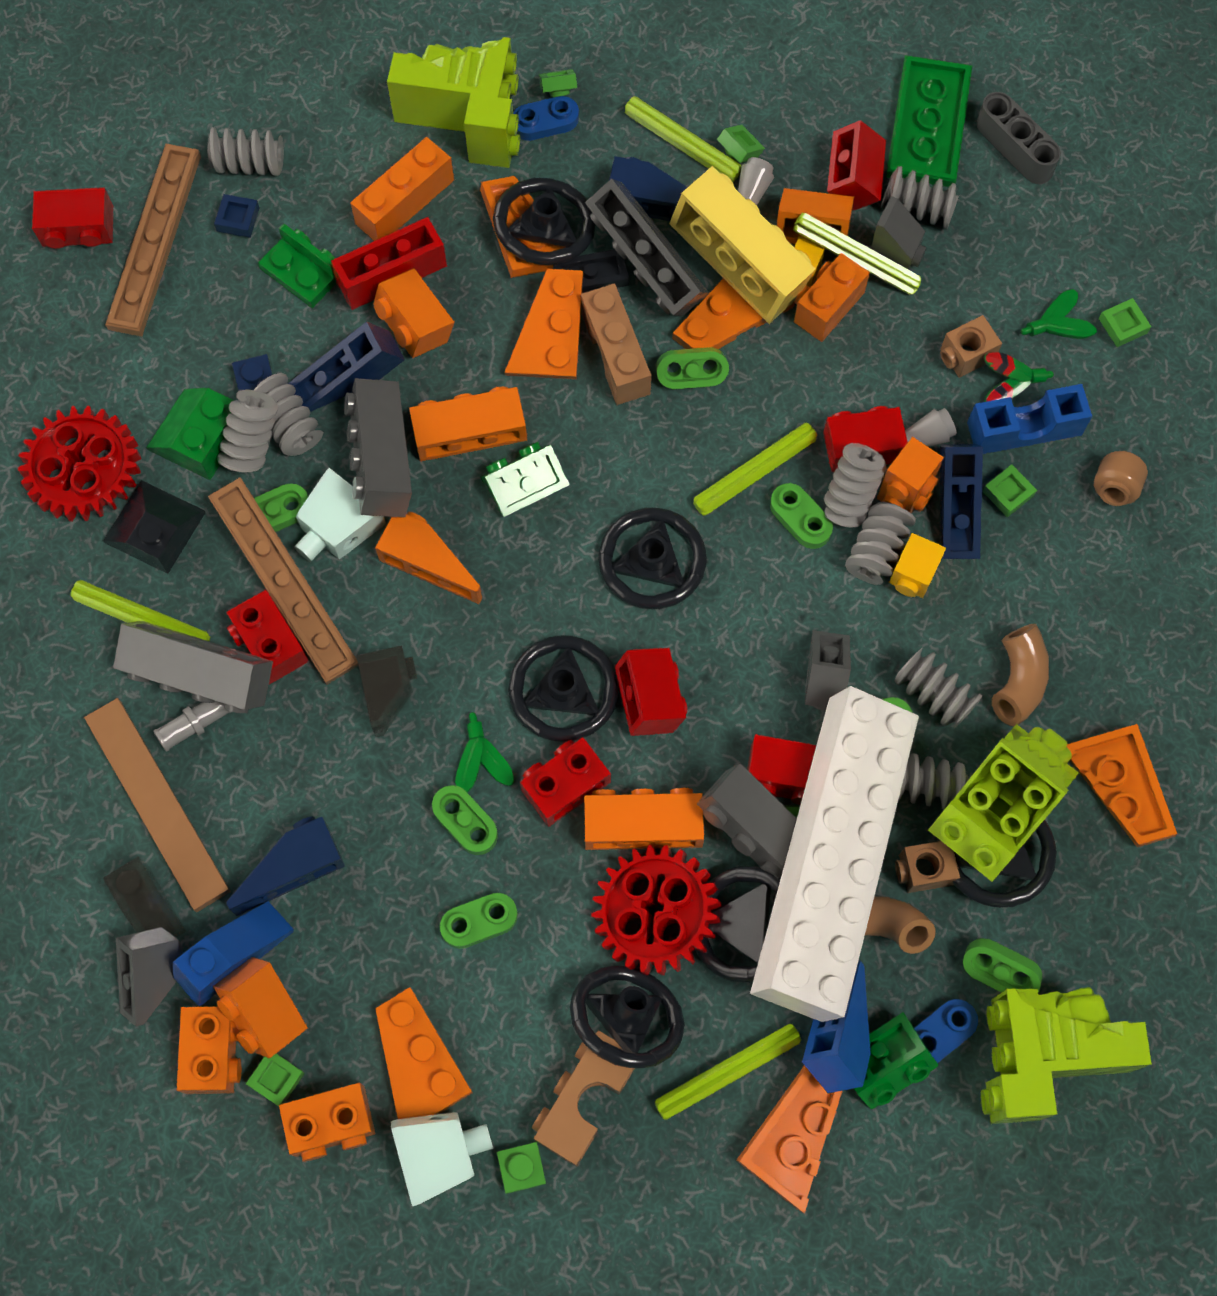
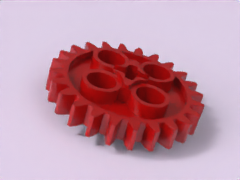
M71 406L70 416L67 417L60 410H57V421L55 422L44 417L43 422L46 428L41 430L33 427L32 431L36 439H24L23 441L30 451L22 452L18 455L22 462L25 463L18 467L22 477H25L20 482L26 491H29L27 495L33 502H38L37 504L43 512L50 509V512L57 519L64 512L71 522H73L77 513H80L83 519L88 521L90 511L93 510L100 517H103V506L105 505L116 510L117 505L114 499L117 496L126 500L129 498L124 491V487H136L137 485L130 475L141 473L138 465L134 463L141 460V455L135 449L138 443L134 436H130L132 433L126 424L121 425L122 423L116 415L109 418L105 409H101L95 416L90 406H86L83 414H79L75 406ZM78 438L72 445L65 446L68 440ZM111 450L105 457H98L102 451ZM62 469L57 476L49 477L54 470ZM95 481L94 485L89 489H82L87 482Z
M648 845L646 856H642L636 849H632L633 861L628 863L623 857H618L621 869L616 871L608 867L606 871L612 878L609 883L598 881L597 883L605 893L604 896H594L592 899L595 903L602 906V909L591 913L595 920L603 921V924L599 925L594 931L599 936L608 935L601 944L602 947L606 950L616 947L612 958L617 962H620L627 956L625 967L630 970L634 969L640 962V970L643 974L648 975L652 965H655L657 973L663 976L666 972V964L670 963L679 972L681 971L680 959L685 958L690 963H695L692 954L695 948L701 952H707L705 945L701 942L703 937L715 939L716 937L708 926L709 924L720 923L721 919L711 913V910L720 907L721 902L716 898H709V896L714 894L718 888L714 883L704 884L711 874L707 869L696 872L700 862L695 857L686 862L687 854L682 849L674 857H672V851L668 845L663 846L660 855L657 854L652 845ZM665 876L659 892V877ZM641 879H648V890L640 896H634L633 887L635 883ZM678 885H686L688 887L686 897L679 902L671 901L672 890ZM659 902L664 909L663 911H657L653 917L649 910L650 908H656ZM633 918H641L642 926L636 934L627 935L625 932L626 924ZM675 923L680 924L679 936L673 941H665L663 933L666 927ZM653 929L654 941L652 944H648L647 940L650 938Z

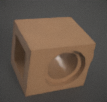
M982 315L946 333L940 354L946 367L949 369L953 368L960 378L986 365L984 360L985 354L999 352L1002 342ZM961 346H970L974 351H966Z
M942 841L904 847L899 855L900 860L895 861L898 881L900 884L905 883L907 893L953 886L954 883L952 881L960 879L954 851ZM926 859L930 861L934 867V875L926 876L921 874L917 870L916 860Z

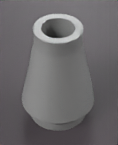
M748 158L747 163L741 166L738 192L745 199H750L757 205L774 179L772 174L774 167L763 159Z
M945 408L939 411L933 409L905 430L908 442L914 437L928 447L950 442V437L957 434L954 422Z

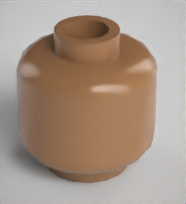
M1114 451L1107 454L1101 460L1095 475L1094 488L1096 493L1104 502L1113 506H1122L1135 502L1140 497L1147 479V466L1140 457L1131 452Z

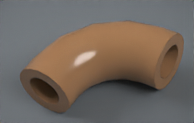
M1035 623L1023 626L1009 633L1001 640L1010 660V677L1008 683L993 695L992 707L997 717L1009 726L1019 725L1038 707L1049 680V656L1042 634Z
M874 896L865 936H882L892 939L904 952L910 954L920 953L932 944L936 930L934 924L922 912L907 902L890 897Z

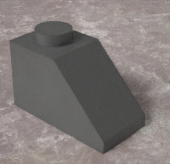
M893 196L890 197L877 223L871 249L910 270L912 265L919 267L927 247L921 245L925 230L899 199Z
M812 631L805 687V705L826 711L829 698L848 687L851 671L850 635Z
M162 927L116 938L120 1014L136 1027L145 1024L176 983L173 978V961L183 954V949L180 941Z

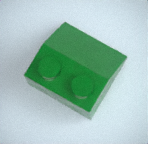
M210 388L184 389L146 448L183 468L211 480L220 466L217 456L222 452L220 443L223 439H226L224 438L223 430L228 426L226 417L228 414H231L229 404L234 400Z

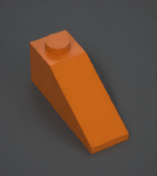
M407 512L406 517H391L375 547L379 561L480 604L482 600L480 585L432 527L427 524L426 519L414 512Z

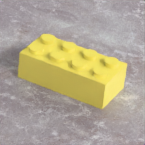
M713 166L681 193L669 224L770 324L795 301L797 295L804 289L816 270L808 256L804 252L796 250L786 240L783 231L776 225H771L760 214L757 205L750 199H745L735 189L731 179L727 175L719 173Z

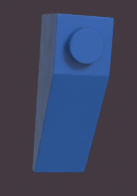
M267 901L205 936L174 960L173 978L197 1006L200 1007L217 994L213 988L215 984L251 957L262 958L293 933L294 929Z
M860 960L858 961L845 1017L825 1022L813 1019L802 1063L827 1093L863 1087L871 1053L865 968Z

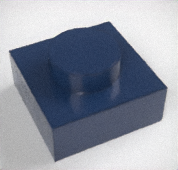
M223 194L214 222L216 231L251 238L260 209L258 201Z
M267 354L232 363L238 391L254 390L260 382L273 375Z

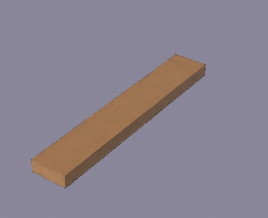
M165 144L105 324L108 330L143 336L201 158L198 149Z
M241 477L209 495L208 498L325 683L328 685L359 666L357 659Z
M119 698L85 716L84 719L193 910L197 913L230 893L228 885Z

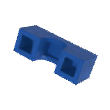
M1078 384L1047 390L1039 401L1023 407H1014L1011 397L976 403L967 425L973 444L982 446L983 454L1082 436L1092 418L1083 385Z

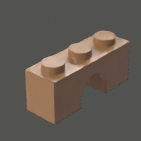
M615 283L582 293L581 315L592 343H597L604 362L605 377L616 405L650 395L651 373Z
M599 1030L597 1031L596 1035L601 1040L622 1050L614 1039ZM583 1042L574 1056L580 1060L574 1072L570 1074L565 1071L553 1091L559 1097L552 1109L549 1110L544 1107L532 1126V1129L537 1131L534 1137L535 1142L575 1167L579 1165L598 1132V1128L585 1121L578 1111V1102L581 1095L587 1089L594 1086L606 1087L620 1095L635 1069L614 1065L597 1057Z

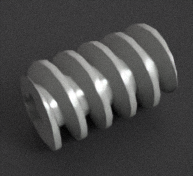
M212 127L207 146L210 168L214 167L216 172L224 173L228 167L232 174H237L242 168L243 172L247 175L252 174L254 169H256L259 175H265L269 169L272 175L278 176L283 167V137L280 135L278 141H274L271 130H267L264 140H260L257 129H253L250 139H246L244 130L239 129L236 139H233L230 129L225 128L223 137L219 138L216 128Z
M898 166L891 175L881 208L893 196L899 199L909 213L914 208L917 209V220L921 221L927 213H930L931 225H935L943 217L944 229H948L959 196L956 195L955 183H952L946 191H943L942 179H938L930 187L929 175L925 174L918 183L916 182V171L912 170L906 178H902V166Z
M277 373L260 382L254 390L267 394L277 403L278 411L274 417L275 424L271 430L272 437L279 444L283 454L297 456L318 444L324 432L315 430L318 425L317 420L309 417L310 410L308 407L302 406L303 400L301 396L294 395L296 392L295 387L287 384V375Z
M239 390L236 393L238 400L231 401L229 404L231 414H228L226 417L228 426L223 430V435L226 439H223L220 443L222 452L218 454L217 460L218 463L229 470L253 472L261 469L265 464V455L269 448L268 442L272 436L271 430L275 424L274 417L277 414L278 406L275 400L265 393L255 390Z
M850 443L843 449V456L840 458L838 468L833 474L834 479L830 482L828 486L829 491L824 496V502L827 505L824 510L826 518L835 524L849 528L858 527L863 524L887 470L884 458L876 450L859 443Z
M878 502L870 507L868 518L863 522V530L858 533L857 543L853 545L851 556L846 560L845 567L847 571L854 577L873 585H881L883 583L880 576H892L893 568L889 564L898 563L899 556L894 551H902L905 544L901 539L909 538L910 530L906 526H913L915 524L916 518L914 515L898 505L887 502Z
M921 648L898 672L895 683L901 685L910 681L906 693L911 696L921 691L917 703L923 706L932 701L929 714L935 716L944 711L941 724L947 726L956 722L955 728L980 702L982 695L979 693L968 698L967 694L971 685L966 683L957 688L955 684L959 674L954 673L948 677L943 676L947 664L944 662L933 667L932 664L936 654L932 652L922 657L921 652L923 648Z
M911 753L908 758L898 800H900L905 790L909 791L910 801L914 804L920 794L925 795L926 806L929 807L936 797H940L941 808L944 810L969 780L964 764L958 762L953 770L950 771L949 761L942 759L935 769L934 759L927 756L920 766L918 755Z

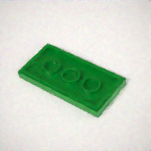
M905 55L887 165V178H891L896 168L902 166V178H906L914 170L916 171V182H920L924 175L927 174L929 175V184L934 185L938 179H942L944 187H949L952 183L956 184L972 65Z

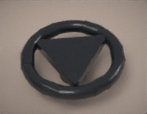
M531 178L512 185L498 199L493 214L495 232L503 246L519 259L539 265H558L572 261L581 255L594 238L596 224L590 217L592 211L585 204L587 201L585 196L568 183L551 178ZM537 191H545L534 199L533 204L508 229L506 222L509 206L520 196ZM554 193L560 194L574 204L582 216L581 232L577 240ZM516 238L564 246L565 248L551 252L536 251L530 249Z
M645 507L628 512L616 520L602 538L598 553L600 572L609 590L622 601L643 609L660 610L677 605L688 598L701 583L707 564L705 544L696 527L684 516L676 512L654 507ZM658 521L613 566L612 558L619 536L631 526ZM665 523L672 525L687 538L691 545L693 559L689 576L685 582L683 581ZM616 573L678 588L674 591L655 596L643 595L632 591L631 588L617 577Z
M561 635L548 637L536 642L523 652L510 673L508 692L512 709L524 727L538 737L540 736L551 741L567 742L569 740L577 741L582 737L585 738L594 734L609 720L618 703L619 683L615 667L602 649L589 640ZM559 649H565L524 701L525 674L530 665L539 657ZM572 650L580 652L596 663L603 674L605 683L603 700L599 710ZM528 708L594 716L572 727L558 728L547 725L533 715Z
M1044 820L1035 830L1041 844L1037 874L1024 844L999 873V875L1031 880L1026 886L1006 893H994L984 890L963 873L960 867L972 870L977 869L962 857L958 861L956 852L954 854L960 879L952 882L968 898L986 906L1007 908L1029 902L1043 891L1055 871L1056 844L1048 823Z
M739 866L717 875L709 883H714L718 890L710 895L709 898H717L724 888L736 882H760L762 885L714 911L713 914L717 915L721 921L717 924H709L708 928L758 962L769 924L770 892L772 889L777 894L781 878H777L759 866ZM703 937L701 942L705 945L707 952L704 953L697 949L696 952L699 959L709 970L731 982H753L757 965L751 967L726 964L714 954L708 938Z
M625 966L600 967L585 975L573 991L569 1007L572 1025L582 1042L597 1057L621 1067L648 1068L657 1066L671 1058L680 1046L685 1026L682 1008L669 988L651 974L645 975L639 968L630 970ZM613 980L628 981L639 986L626 987L620 994L590 993L593 989ZM643 989L653 993L654 995H648L647 992ZM661 1002L666 1009L670 1028L668 1036L663 1043L644 1053H638ZM586 1005L622 1050L601 1040L594 1033L588 1023Z

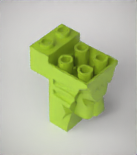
M503 37L501 40L485 42L481 48L468 46L462 50L458 47L451 49L439 44L428 45L422 58L413 53L403 54L394 52L387 79L394 122L463 131L466 136L469 163L510 168L512 155L518 156L520 148V135L517 134L519 115L513 114L512 99H510V95L516 96L519 81L518 74H515L517 53H512L511 39Z
M1016 724L1007 736L999 741L928 831L993 882L1028 838L1069 791L1067 787L1078 775L1079 772L1067 764L1072 757L1071 751L1067 748V741L1052 729L1044 730L1040 727H1034L1028 733Z
M1090 987L1080 988L1068 993L1055 991L1042 995L1038 994V989L1012 988L1004 990L991 1000L992 1006H987L986 1010L988 1028L990 1031L995 1030L997 1047H992L993 1068L995 1072H1000L1001 1075L985 1082L986 1089L981 1090L982 1110L984 1115H990L991 1124L1040 1121L1057 1115L1052 1078L1130 1073L1152 1065L1145 1022L1129 1023L1128 1021L1111 1023L1103 998L1098 994H1094Z

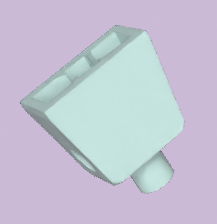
M328 468L297 513L296 518L299 525L307 534L294 548L309 562L324 548L338 559H341L383 527L386 523L384 516L360 515L359 499H353V486Z
M457 1112L391 1121V1130L412 1206L419 1205L473 1177L474 1172L469 1156L493 1149L487 1124L462 1131Z

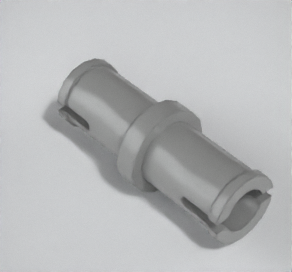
M217 701L214 703L202 702L192 709L189 706L184 708L182 715L153 730V732L167 752L170 748L193 734L201 735L205 732L203 728L232 712L225 709L224 703Z

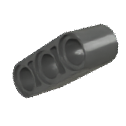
M1003 92L989 93L983 100L976 122L978 130L1031 183L1044 184L1052 178L1061 156L1060 147L1010 96Z

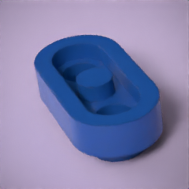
M566 96L524 104L513 112V114L519 115L517 134L520 135V139L526 141L569 132L577 126L579 121L577 103ZM564 109L566 112L560 113L557 110ZM526 117H532V118H533V119L530 120V121L524 120V118H526Z
M953 999L943 1004L918 1024L915 1030L921 1039L927 1037L933 1041L934 1049L930 1053L938 1063L976 1031L978 1016L971 1004L964 1000ZM953 1013H960L964 1017V1025L962 1027L955 1026L952 1023L951 1016Z

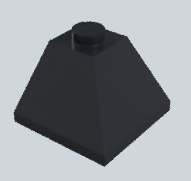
M141 480L103 542L168 574L206 512Z

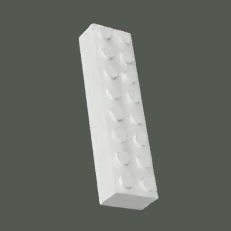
M852 686L829 698L751 987V995L821 1022L845 1017L919 718L918 715Z

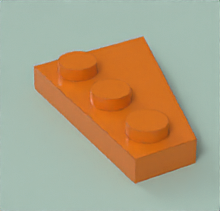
M515 176L481 182L480 191L493 228L495 204L509 187L519 182ZM530 194L518 197L509 206L506 222L508 229L533 204L534 199ZM497 237L511 278L553 269V265H539L519 259L509 252ZM516 238L530 249L536 251L551 252L565 248L564 246Z
M546 270L504 373L506 376L577 379L583 271Z
M723 278L673 332L672 339L685 349L707 347L719 349L736 340L738 335L753 327L757 328L765 324L766 321ZM793 302L789 307H787L783 311V313L792 309L795 306V303Z
M1138 724L1067 744V748L1072 754L1070 759L1072 764L1137 847L1169 839L1177 835Z
M411 987L375 1008L398 1119L440 1114L473 1093Z
M805 1065L736 1160L804 1214L809 1201L808 1194L814 1176L816 1177L821 1162L819 1159L826 1136L830 1133L842 1091L827 1093Z

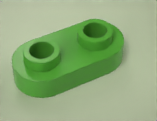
M713 347L670 350L663 353L656 363L657 377L660 383L669 389L716 386L726 379L729 372V364L724 353ZM707 360L716 362L714 368L710 370L704 369L703 365ZM671 363H678L680 365L679 370L676 372H669L667 368Z
M792 483L778 486L774 490L770 501V509L773 515L804 547L817 549L827 544L832 534L833 525L832 521L826 518L825 512L800 486ZM790 496L796 502L794 504H787L783 498ZM817 523L821 529L813 531L808 527V524Z
M285 484L254 499L274 531L278 532L298 522L296 518L297 513L307 500L308 495L304 488L297 484ZM290 502L298 503L297 508L294 510H287L286 506Z
M454 785L445 786L434 795L432 809L436 819L465 851L473 855H483L494 848L498 839V832L494 821L463 788ZM451 802H456L460 805L458 812L450 814L445 810L446 806ZM476 830H482L486 834L485 838L480 842H475L471 839L472 833Z
M493 893L447 911L441 919L440 932L445 942L451 947L458 949L467 948L509 932L517 922V908L509 896L502 893ZM493 907H502L505 910L503 917L500 919L492 918L490 911ZM458 920H463L467 923V928L462 933H456L452 929L453 924Z
M976 939L967 946L963 958V966L972 978L1001 993L1006 989L1012 988L1038 989L1039 992L1042 982V971L1033 960L990 939ZM980 954L989 955V956H991V958H990V959L983 958L982 956H980ZM1016 972H1023L1028 976L1021 977Z

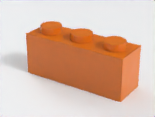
M425 137L350 202L355 224L374 241L397 231L454 181L451 157L428 137Z
M501 386L493 388L487 393L477 395L465 393L457 395L451 400L440 402L428 400L419 403L415 407H409L420 462L527 441L526 424L517 387L508 388Z
M675 788L670 790V794H655V791L652 789H635L631 791V795H616L614 790L601 789L593 791L592 795H584L585 849H647L648 845H652L655 849L663 848L664 845H668L670 848H702L704 842L703 810L697 805L703 797L702 793H693V789Z

